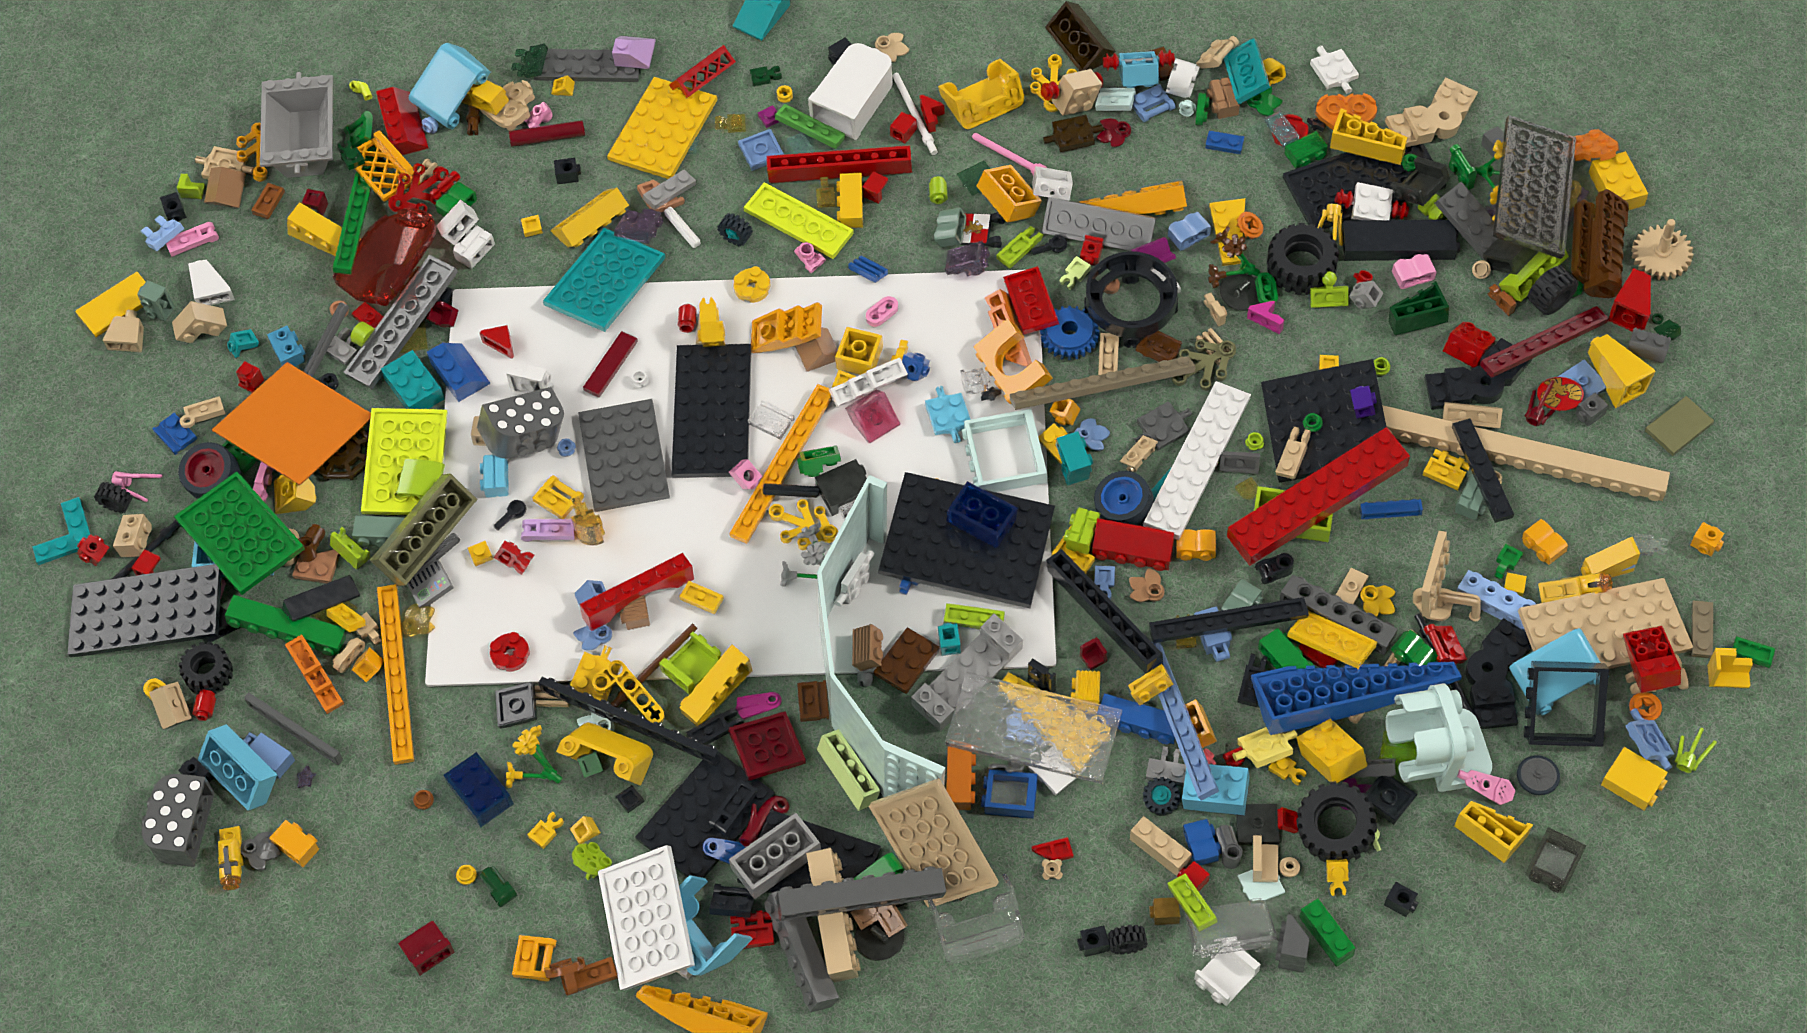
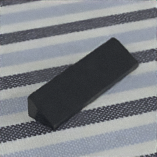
M348 575L284 599L282 610L294 622L360 597V593L352 577Z

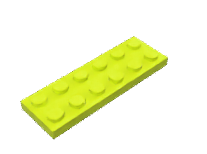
M765 182L744 206V212L802 243H810L815 250L832 259L836 257L854 234V230Z

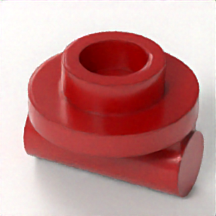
M1241 746L1223 754L1226 765L1239 767L1243 764L1242 762L1245 761V758L1235 761L1233 758V753L1243 750Z

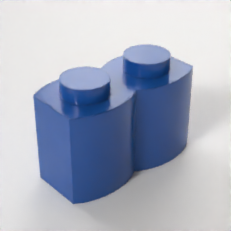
M1207 819L1184 824L1183 833L1189 851L1192 853V861H1195L1200 866L1219 861V854H1222L1219 842H1215L1213 838L1215 836L1213 824H1209Z

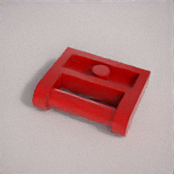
M1429 624L1424 627L1423 630L1429 636L1438 655V662L1461 664L1467 660L1452 626Z

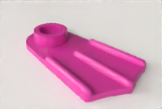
M776 692L737 697L736 710L742 719H746L780 706L782 699ZM775 697L776 700L774 702H770L769 698Z

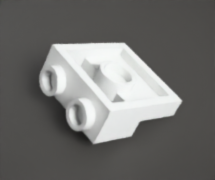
M528 365L526 371L520 368L508 367L506 376L511 393L521 395L552 387L554 390V384L550 383L551 374H548L547 370L541 366Z

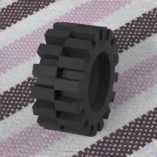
M102 482L94 498L99 505H103V508L125 513L132 500V495L119 485L115 486L114 483Z
M1123 925L1121 928L1116 927L1108 933L1110 951L1115 954L1137 953L1138 950L1142 951L1148 945L1145 928L1141 925H1128L1127 927Z

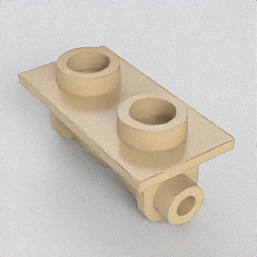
M1143 435L1120 462L1128 466L1126 468L1127 471L1136 472L1143 463L1142 460H1146L1155 451L1158 441Z

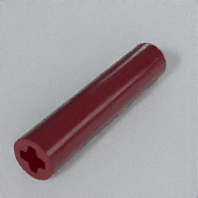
M583 120L509 131L511 147L585 136Z

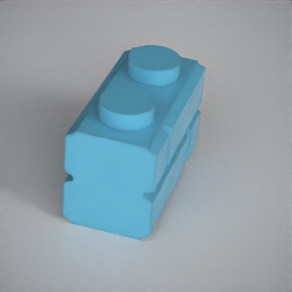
M484 455L483 463H480V473L483 474V479L480 480L481 491H484L487 498L508 496V460L495 455Z

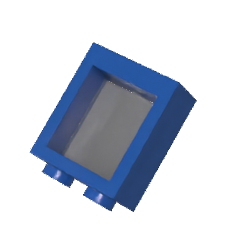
M989 769L988 777L984 776L983 788L987 789L986 795H982L981 807H985V814L1034 819L1037 774Z

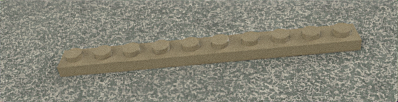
M1189 356L1168 361L1163 360L1158 363L1144 364L1143 366L1126 368L1125 370L1092 375L1087 378L1073 379L1068 382L1054 383L1053 385L1036 387L1025 391H1017L1010 394V401L1015 410L1193 373L1195 372V365Z

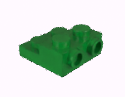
M837 445L799 452L800 458H797L800 474L808 475V477L819 476L823 472L822 465L834 466L837 465V462H841Z

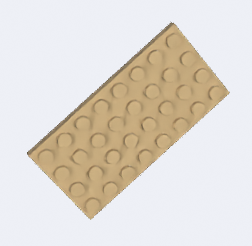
M1664 578L1604 590V593L1596 594L1593 592L1580 595V597L1574 596L1521 607L1518 610L1533 652L1568 632L1580 628L1600 662L1606 663L1609 669L1631 664L1623 633L1663 626L1675 654L1688 652L1693 648Z

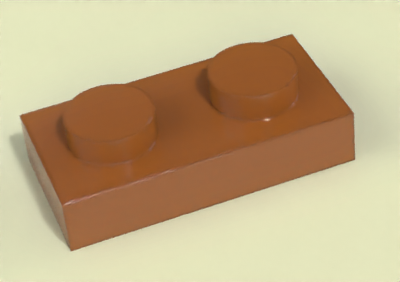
M267 183L251 210L252 214L269 219L285 193L284 188Z
M612 957L588 964L583 969L574 972L578 992L618 978Z

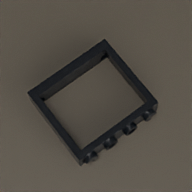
M1531 661V668L1527 669V679L1530 680V687L1526 688V699H1529L1528 706H1525L1527 726H1524L1523 736L1527 739L1529 745L1603 747L1609 668L1606 663ZM1539 671L1596 673L1592 734L1534 733Z

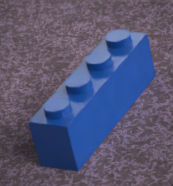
M1104 693L1097 713L1098 722L1109 728L1111 726L1119 728L1124 733L1133 732L1145 739H1157L1162 744L1175 743L1176 739L1164 710L1143 704L1139 705L1136 702Z

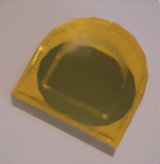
M1250 477L1236 485L1235 490L1244 499H1253L1256 497L1258 485Z

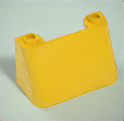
M1002 59L993 61L988 65V78L958 91L956 85L952 82L938 86L941 97L960 125L965 129L974 128L1023 104L1024 93L1019 73Z
M589 722L582 724L564 737L556 751L574 760L579 759L582 755L592 754L593 750L617 758L614 764L615 774L640 786L653 758V750L648 745Z

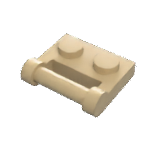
M1231 36L1226 40H1215L1211 43V47L1201 55L1196 64L1200 69L1219 67L1229 51L1239 44L1238 39Z

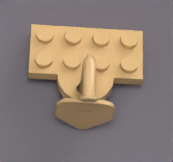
M1439 531L1423 587L1413 592V603L1420 610L1422 616L1437 621H1444L1450 617L1454 603L1472 606L1469 618L1475 622L1479 621L1481 613V599L1479 596L1441 588L1442 580H1444L1446 573L1444 566L1448 565L1450 560V553H1447L1450 541L1447 540V532Z

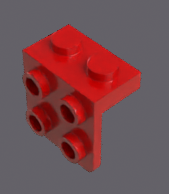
M1462 322L1450 333L1443 352L1474 368L1479 365L1485 350L1495 342L1496 338L1490 332L1480 330L1471 322Z

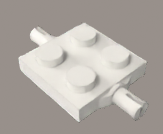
M1319 46L1316 50L1320 57L1311 59L1310 65L1327 89L1342 87L1346 94L1351 93L1352 88L1348 83L1359 77L1355 67L1342 49L1327 53L1323 46Z
M868 549L865 554L860 552L841 582L840 594L834 601L837 606L841 607L843 602L851 604L852 600L857 599L861 586L863 583L866 584L870 578L869 562L874 555L873 551Z

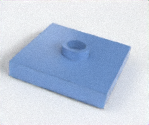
M771 129L738 141V145L751 171L766 166L767 156L784 155Z
M1582 360L1558 376L1572 379L1582 387L1584 392L1582 401L1595 392L1599 395L1606 390L1601 376L1585 360Z

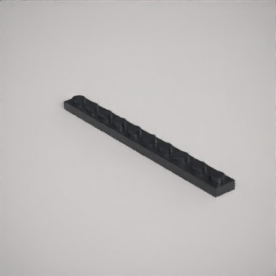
M542 676L538 682L541 692L600 717L607 718L612 722L716 766L720 760L719 752L713 745H704L694 737H685L675 729H666L658 722L652 723L647 721L645 717L639 714L635 716L625 708H616L606 700H597L591 694L578 692L574 687L559 684L553 678L547 679Z

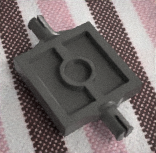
M1168 401L1137 419V423L1141 427L1143 434L1134 438L1135 443L1144 435L1158 441L1155 448L1160 450L1187 435L1190 429L1183 419L1192 415L1191 410L1187 408L1179 413Z

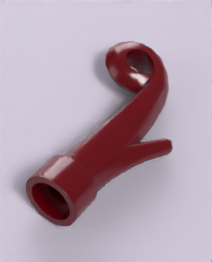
M773 796L761 806L758 812L756 804H752L748 827L739 839L743 846L747 847L758 839L760 830L772 808L774 811L783 814L788 812L789 802L786 798ZM777 803L782 804L783 808H779Z

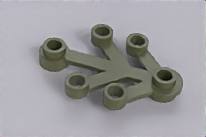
M1199 339L1195 342V349L1198 352L1205 350L1215 351L1211 355L1182 349L1179 357H1183L1182 354L1187 353L1191 360L1200 362L1195 364V372L1172 377V382L1177 386H1182L1186 383L1187 378L1205 368L1203 378L1200 380V388L1202 390H1209L1211 388L1210 379L1214 362L1220 358V367L1216 370V378L1219 381L1225 380L1227 378L1226 368L1228 360L1236 354V346L1231 341L1226 340L1220 344H1215ZM1203 344L1204 347L1199 348L1197 345ZM1228 348L1230 352H1224L1223 350ZM1223 372L1225 375L1221 377L1218 373ZM1177 377H1182L1183 380H1182V381H1177L1176 378H1177ZM1203 382H1208L1209 385H1208V386H1203L1202 383H1203Z

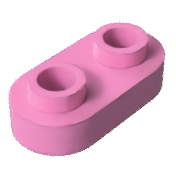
M891 296L882 298L867 310V323L873 327L882 325L898 311V301Z

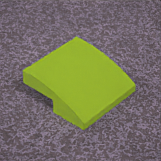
M405 459L397 494L400 497L417 496L421 500L439 477L443 475L445 464L429 460Z

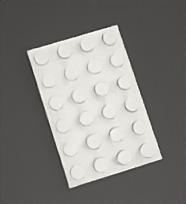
M671 846L660 847L598 871L620 990L625 991L695 966Z

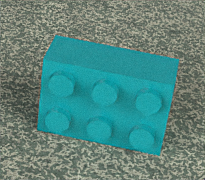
M413 350L381 368L384 380L406 409H429L445 399L441 387Z

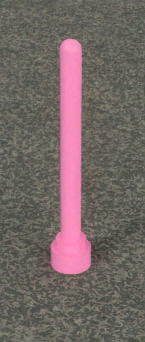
M978 133L972 135L975 141L1031 170L1033 176L1035 166L1047 168L1040 163L1033 164Z

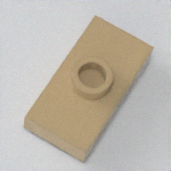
M1350 568L1336 595L1343 601L1354 604L1369 576Z

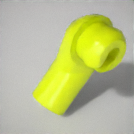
M355 80L350 82V89L362 94L364 100L372 99L373 96L366 83Z

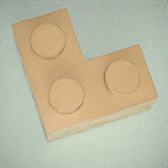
M193 301L172 322L176 340L186 343H193L201 333L218 336L227 326L223 308Z

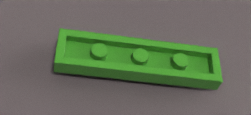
M786 104L775 114L776 120L834 149H837L845 139V133Z

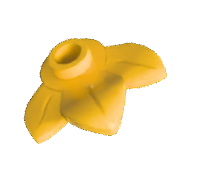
M1368 585L1364 587L1360 593V597L1364 602V612L1372 613L1376 617L1379 613L1385 615L1393 614L1395 607L1390 598L1394 596L1396 591L1385 585L1379 587ZM1370 593V594H1372L1374 597H1368L1367 594Z

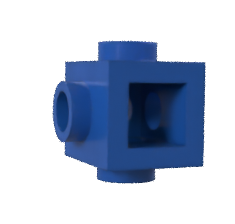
M909 352L904 354L902 363L908 373L906 378L911 381H918L927 377L930 371V360L920 353L914 354Z

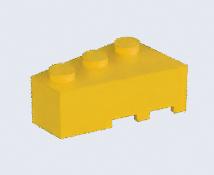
M1470 801L1459 813L1454 827L1505 863L1528 837L1533 824L1518 822L1514 820L1515 817L1495 813L1496 810Z

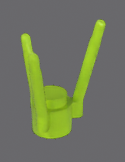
M1703 728L1699 729L1689 752H1684V754H1682L1684 736L1680 737L1677 757L1674 761L1677 763L1676 767L1686 773L1696 771L1698 765L1717 744V741L1714 740L1697 760L1695 759L1696 756L1693 753L1704 731Z

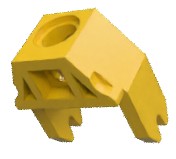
M710 297L709 304H706L705 298H702L699 303L701 330H698V341H702L703 347L725 346V327L723 321H719V311L716 302Z

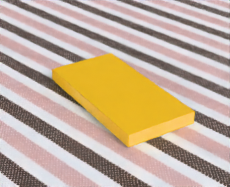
M135 272L75 312L91 333L98 337L108 330L115 316L125 317L127 310L137 312L143 308L137 294L140 287L146 282L138 272Z
M1309 610L1308 618L1297 620L1287 635L1291 639L1357 669L1360 668L1377 645V641Z

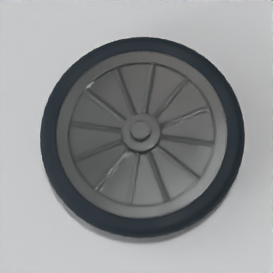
M1534 755L1525 758L1519 764L1517 779L1521 787L1527 792L1534 795H1546L1553 792L1559 785L1560 771L1557 765L1549 758Z

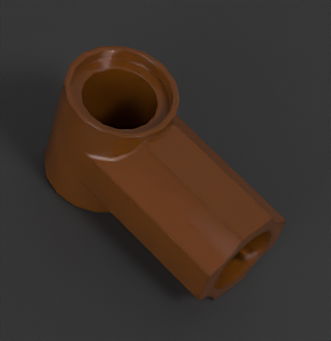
M313 524L308 528L304 537L298 539L305 548V550L299 553L300 560L303 562L313 561L317 557L316 549L326 534L325 529L321 528L320 525Z

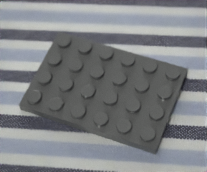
M652 399L578 412L594 512L670 498Z

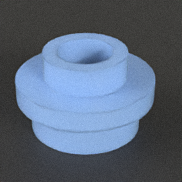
M433 117L422 120V127L427 133L431 132L434 134L437 132L439 125Z

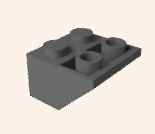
M1289 914L1287 915V920L1282 921L1275 960L1279 961L1278 968L1303 973L1310 938L1295 918Z

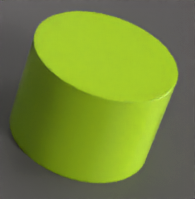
M365 322L358 323L352 330L351 341L362 347L375 328Z

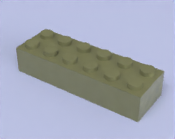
M451 473L441 475L373 555L370 561L394 584L406 586L478 499Z

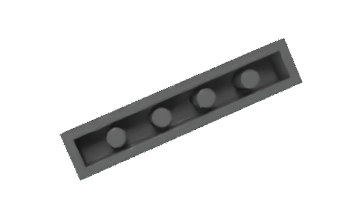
M1396 758L1366 760L1367 767L1348 778H1367L1369 776L1392 777L1397 772Z

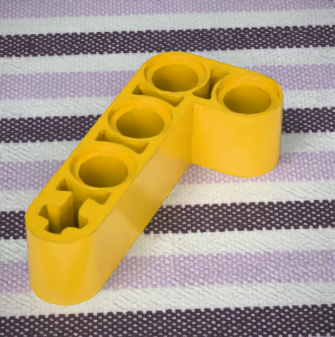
M614 660L593 677V687L597 692L605 693L617 684L647 721L660 724L664 721L663 709L622 661ZM615 665H619L623 668V671L619 675H614L611 671ZM600 678L607 680V685L603 688H599L596 685L597 680ZM626 681H634L636 684L635 688L632 690L625 689L624 684ZM639 696H646L648 698L647 704L639 705L637 703ZM651 706L655 713L660 712L659 719H651V712L649 710L644 712V710Z

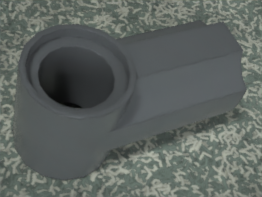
M1222 825L1215 829V837L1221 847L1222 863L1226 868L1234 869L1240 864L1242 848L1237 843L1232 826ZM1229 854H1232V855H1235L1236 857H1235V858H1232V857H1230V856H1228V855H1229Z

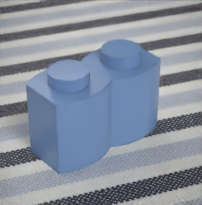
M1199 212L1190 213L1184 220L1175 221L1169 226L1168 237L1180 251L1185 250L1195 242L1208 237L1211 232V226Z

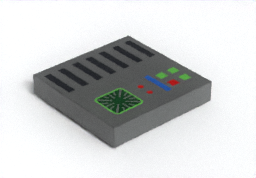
M437 558L417 571L407 583L419 608L422 610L454 588L441 562Z

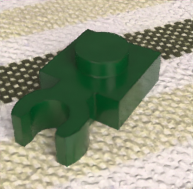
M767 66L750 69L753 87L770 84V79H782L781 73L775 74V72L780 71V67L773 66L769 70Z
M347 140V147H342L338 144V149L341 153V159L350 171L365 164V160L358 148H352L351 142Z

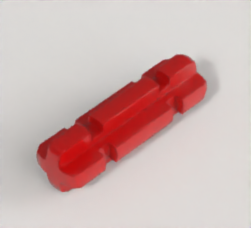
M453 171L449 174V177L436 186L437 188L430 192L432 198L438 200L442 193L444 194L454 185V182L460 180L461 176L459 173Z

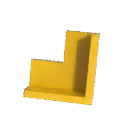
M1715 648L1708 663L1709 687L1749 688V672L1753 666L1752 658H1736L1737 654L1734 648Z

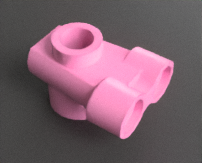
M542 102L540 105L534 106L530 112V117L524 121L528 124L529 128L539 127L541 122L547 123L551 120L552 111L545 102Z
M807 242L802 243L794 251L810 273H813L826 261L820 253H815L813 246Z

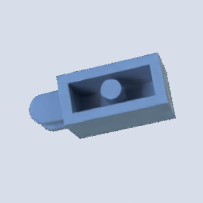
M1216 606L1196 612L1194 615L1216 612L1218 609ZM1230 631L1199 636L1206 654H1213L1216 662L1230 658L1228 651L1230 641H1232Z
M249 732L243 740L277 774L279 779L295 761L291 752L263 733L255 736Z

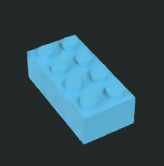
M227 724L209 730L198 761L248 811L266 804L277 774Z

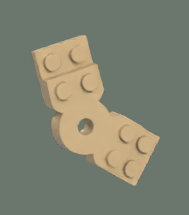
M1445 77L1433 98L1432 104L1428 108L1421 105L1405 108L1401 114L1387 116L1385 122L1390 130L1408 137L1406 147L1432 142L1435 135H1438L1440 139H1448L1457 133L1461 121L1466 117L1478 92Z

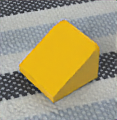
M568 75L555 79L551 94L573 96L575 82Z
M583 816L570 828L579 844L601 833L592 817Z

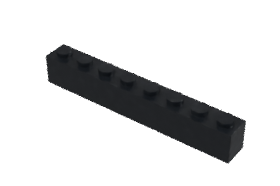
M1062 549L1046 560L1048 572L1145 674L1157 666L1163 665L1162 652Z

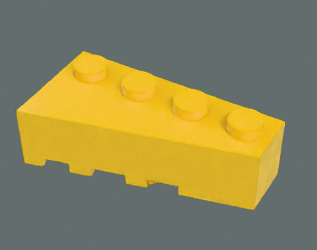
M486 80L485 83L480 85L473 84L462 103L497 115L509 100L506 91L501 86Z
M1340 109L1332 132L1330 148L1401 165L1408 137L1387 128L1381 129L1372 121L1370 123L1361 120L1360 116L1356 114L1354 116L1346 113L1347 110Z
M299 202L287 218L288 235L336 256L342 227ZM360 238V240H359V245H358L357 251H358V250L360 249V247H361V238Z

